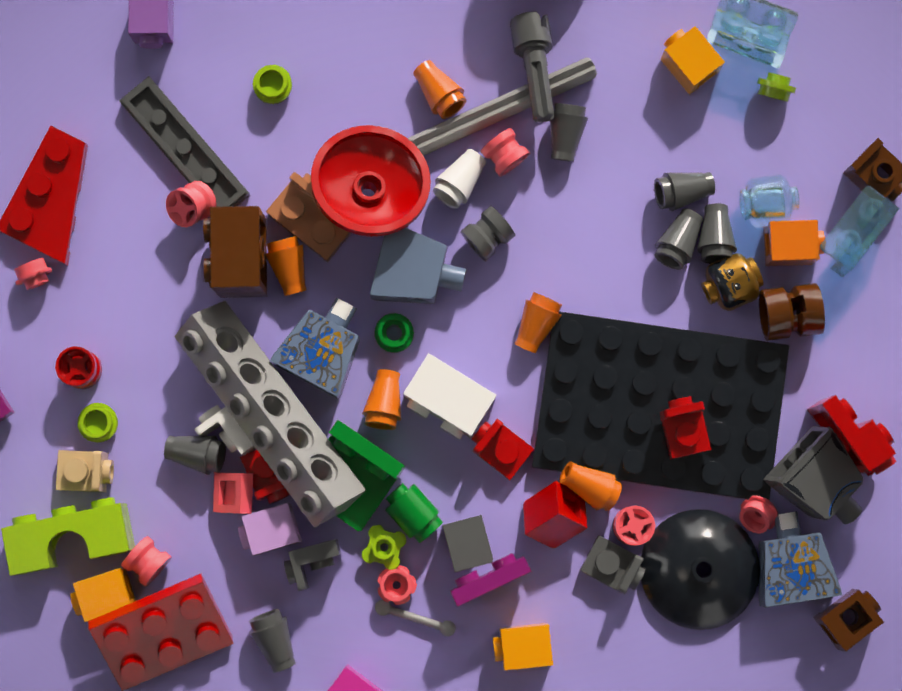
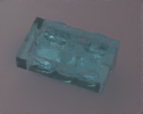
M720 0L706 39L711 44L779 69L785 57L790 35L797 22L798 13L766 0Z
M866 186L820 244V249L835 260L830 269L842 278L852 271L900 208L871 186Z

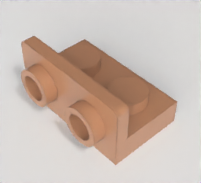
M293 172L289 177L290 183L271 204L266 213L292 235L297 236V239L328 263L351 233L333 224L320 211L312 194L311 175L306 173L302 178L296 172Z

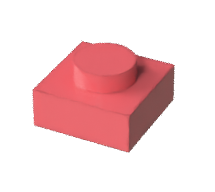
M214 472L213 512L252 514L253 473Z

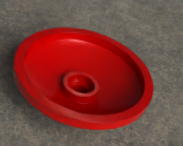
M374 125L351 127L329 138L315 156L310 178L314 200L325 217L347 232L368 237L393 234L410 225L423 211L428 200L431 184L429 167L417 146L394 130ZM365 189H370L375 193V195L366 196L362 193V191Z

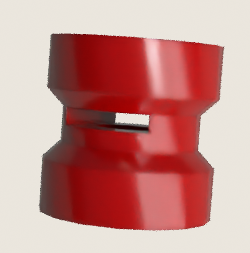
M73 346L66 348L56 359L55 369L57 376L62 382L74 388H90L99 381L102 375V365L99 358L83 347Z

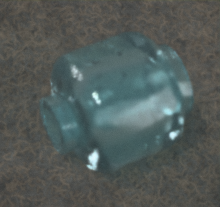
M780 174L753 177L748 180L745 188L739 191V205L743 220H749L755 228H765L770 221H790L793 210L799 209L800 203L797 187H790L788 180Z

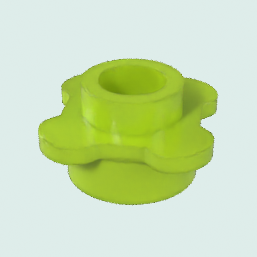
M381 525L372 526L368 531L370 537L368 546L362 551L363 560L366 563L378 562L384 564L388 570L396 569L400 565L398 556L401 547L407 542L406 536L400 531L395 533L385 531ZM385 543L388 545L387 551L380 549L381 544Z

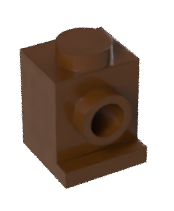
M879 138L843 172L876 205L886 197L893 202L902 193V163L882 145L883 142ZM878 166L889 174L888 178H881L877 174Z
M851 589L824 611L813 617L837 650L845 652L884 623L877 614L881 611L878 602L868 591L861 593L859 589ZM851 609L855 614V620L847 625L843 621V613Z

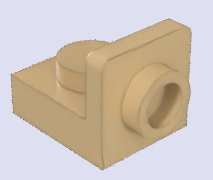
M58 450L56 490L106 492L107 484H112L114 477L113 460H108L109 453L104 451Z

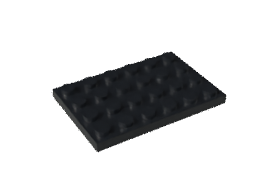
M559 311L558 314L562 316L552 328L532 468L562 472L567 463L573 462L583 467L613 474L618 481L748 500L751 496H761L770 500L771 487L763 479L774 468L790 345ZM691 396L693 403L703 401L705 409L702 412L711 450L670 459L660 412L669 409L668 401Z

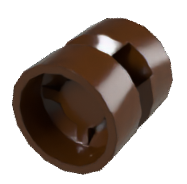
M817 283L793 286L791 292L788 293L783 287L759 291V317L766 341L789 338L794 331L800 337L824 333L825 311L822 294ZM793 310H796L797 315H793Z

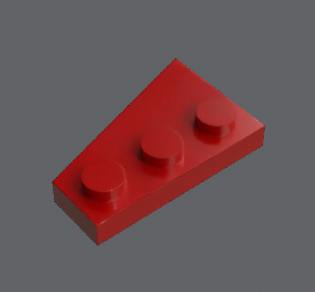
M50 126L0 219L1 233L67 266L70 258L71 235L76 222L75 211L78 193L81 192L88 145L85 142Z

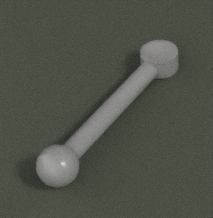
M379 600L375 605V610L379 615L391 614L438 629L442 635L447 637L452 636L456 629L455 624L451 621H444L442 623L393 607L384 600Z

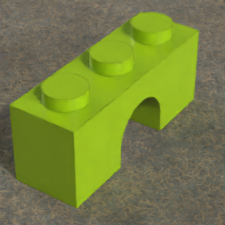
M109 497L91 501L92 509L76 512L75 505L51 510L52 517L37 520L36 514L12 518L13 526L1 528L10 576L58 567L55 553L57 542L63 535L72 531L81 535L85 540L90 559L132 551L135 543L127 504L115 503V498Z

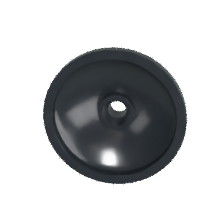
M697 509L674 514L655 528L653 536L645 543L641 553V557L644 559L640 566L645 569L641 579L644 593L654 609L665 619L676 625L696 630L723 626L737 618L748 607L756 593L760 575L756 548L747 532L734 520L721 513ZM701 562H706L710 567L709 575L704 578L698 576L696 572V567Z

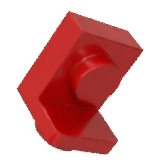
M691 396L668 401L669 409L661 411L660 417L670 459L710 451L711 445L702 412L705 409L703 401L693 403Z
M498 418L492 425L485 421L471 439L477 444L472 452L510 481L534 448L503 425L504 423Z
M257 449L240 457L246 473H253L254 495L258 501L267 499L268 503L272 504L290 496Z

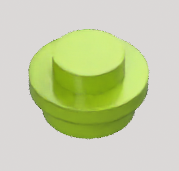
M267 65L259 69L255 74L253 89L261 101L267 104H278L290 95L292 80L289 73L283 67Z
M768 72L766 79L758 78L757 84H760L758 94L786 102L789 101L791 93L795 94L796 87L789 86L791 78Z
M93 403L86 406L78 417L79 432L85 439L91 442L102 443L111 439L118 428V417L115 411L103 403Z

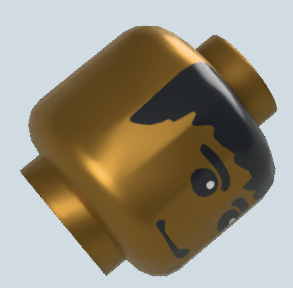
M739 253L708 265L706 268L707 281L701 283L710 304L717 302L726 311H732L756 300L759 296V287L764 285L761 272L752 257L746 259Z

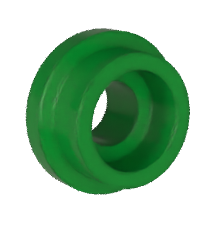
M390 313L383 316L377 322L374 334L376 342L383 350L390 353H398L410 346L414 338V329L407 317L398 313ZM393 326L399 327L402 331V336L395 341L387 337L388 329Z

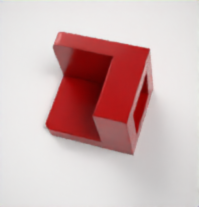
M558 481L548 485L523 503L525 535L550 548H557L588 528L585 501L570 488Z

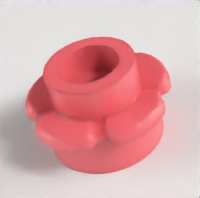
M44 258L27 262L14 269L18 278L15 284H25L27 290L44 285L49 282L47 275L52 272V268L47 267Z
M751 496L749 500L745 499L742 502L739 518L747 530L761 534L775 526L778 511L767 498Z
M402 565L393 570L386 568L380 573L377 580L380 585L378 594L385 602L392 601L395 605L405 604L410 600V595L416 591V579L409 574V569ZM393 582H400V588L395 589Z

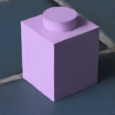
M285 503L241 517L243 526L238 527L239 537L243 549H251L252 556L302 542L291 503Z

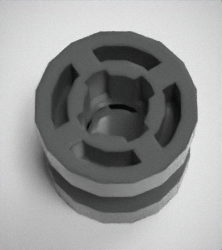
M492 206L481 213V219L476 224H468L460 231L466 242L484 261H487L495 254V248L499 244H507L516 236L511 226Z

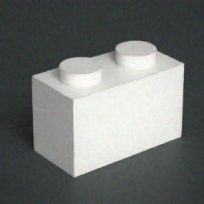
M429 353L403 393L404 397L410 400L406 407L424 418H427L430 413L443 421L440 428L459 440L463 434L470 438L473 436L497 396Z

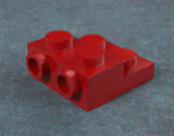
M836 395L818 401L807 409L819 427L833 429L860 473H865L867 476L873 473L877 475L897 462L893 456L896 452L891 446L894 443V439L887 428L881 423L876 425L873 419L856 424L854 420L857 419V415L844 398L839 400Z

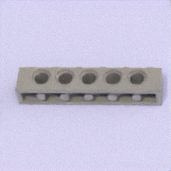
M223 301L192 314L174 337L313 527L316 528L347 510L366 491L227 302Z

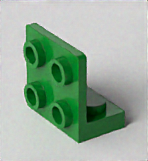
M337 420L329 431L331 436L328 440L366 491L347 510L336 517L355 530L362 531L405 469V465Z

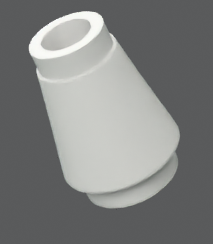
M467 149L464 154L435 179L436 185L433 188V193L440 201L451 208L457 209L461 203H467L486 164V160L478 152Z

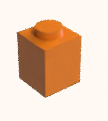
M818 220L770 221L764 227L765 266L813 265L820 259L819 254H824L825 235L823 231H818Z

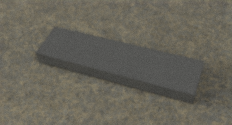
M149 76L119 100L188 183L202 181L212 189L216 197V207L238 206L250 196L245 187Z

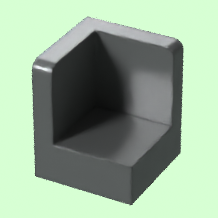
M482 515L443 525L455 572L493 561Z

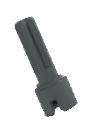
M536 11L521 13L510 21L513 48L515 54L523 58L533 120L538 123L548 122L554 118L546 54L553 47L549 18L547 15H544L540 20V15Z

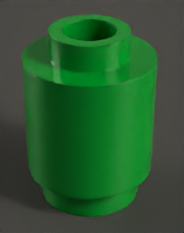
M402 483L385 498L390 504L385 509L388 515L409 538L414 537L419 543L429 537L443 523L437 515L439 513L438 509L415 484L407 488Z

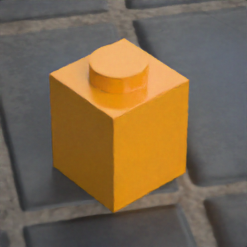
M696 26L687 33L680 29L664 42L666 49L660 59L689 95L720 72L725 63Z
M118 568L73 583L75 592L70 594L73 609L77 616H83L84 622L136 601L128 573L124 568Z
M548 623L499 628L500 637H493L495 662L503 661L504 670L553 666Z

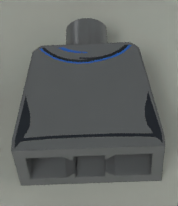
M812 426L763 479L771 488L812 518L828 520L835 514L843 524H849L858 518L862 512V508L851 495L863 483V476L832 428Z

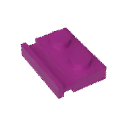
M511 553L492 562L494 570L480 577L477 570L454 580L457 587L450 590L457 607L530 573L531 569L525 557L522 556L516 559L514 554Z

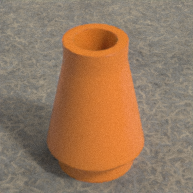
M431 60L421 63L414 70L413 76L418 81L433 114H438L442 119H448L464 107L467 101L463 96L464 89L438 69Z
M297 236L267 243L268 254H265L282 287L284 296L306 291L303 244L299 245Z
M533 292L530 300L526 299L515 345L536 354L541 343L562 316L558 314L562 304Z
M387 369L377 370L376 379L362 412L366 417V426L380 430L396 429L397 421L401 420L399 372Z
M569 462L560 475V483L570 488L595 510L603 509L609 511L616 504L621 494L622 484L616 481L615 475Z

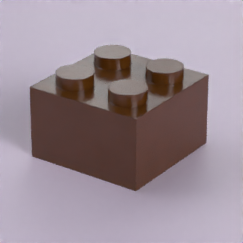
M210 207V218H204L203 221L204 242H209L211 258H204V281L209 282L210 288L220 298L267 297V257L265 256L267 254V219L260 207Z

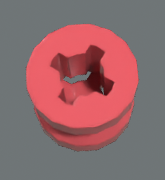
M508 128L498 134L481 149L482 155L487 159H491L495 164V172L499 177L513 170L530 155L526 146H520L515 140L516 133L512 128Z
M193 181L183 188L171 191L166 199V210L171 220L178 226L186 228L196 224L199 220L210 217V207H216V197L212 189L202 181Z
M629 506L620 510L614 517L612 525L617 539L623 544L630 546L643 545L651 539L655 531V521L652 514L640 506Z
M146 536L127 555L121 567L126 571L136 573L139 576V582L146 587L161 573L172 556L167 552H160L156 549L154 541L149 536Z

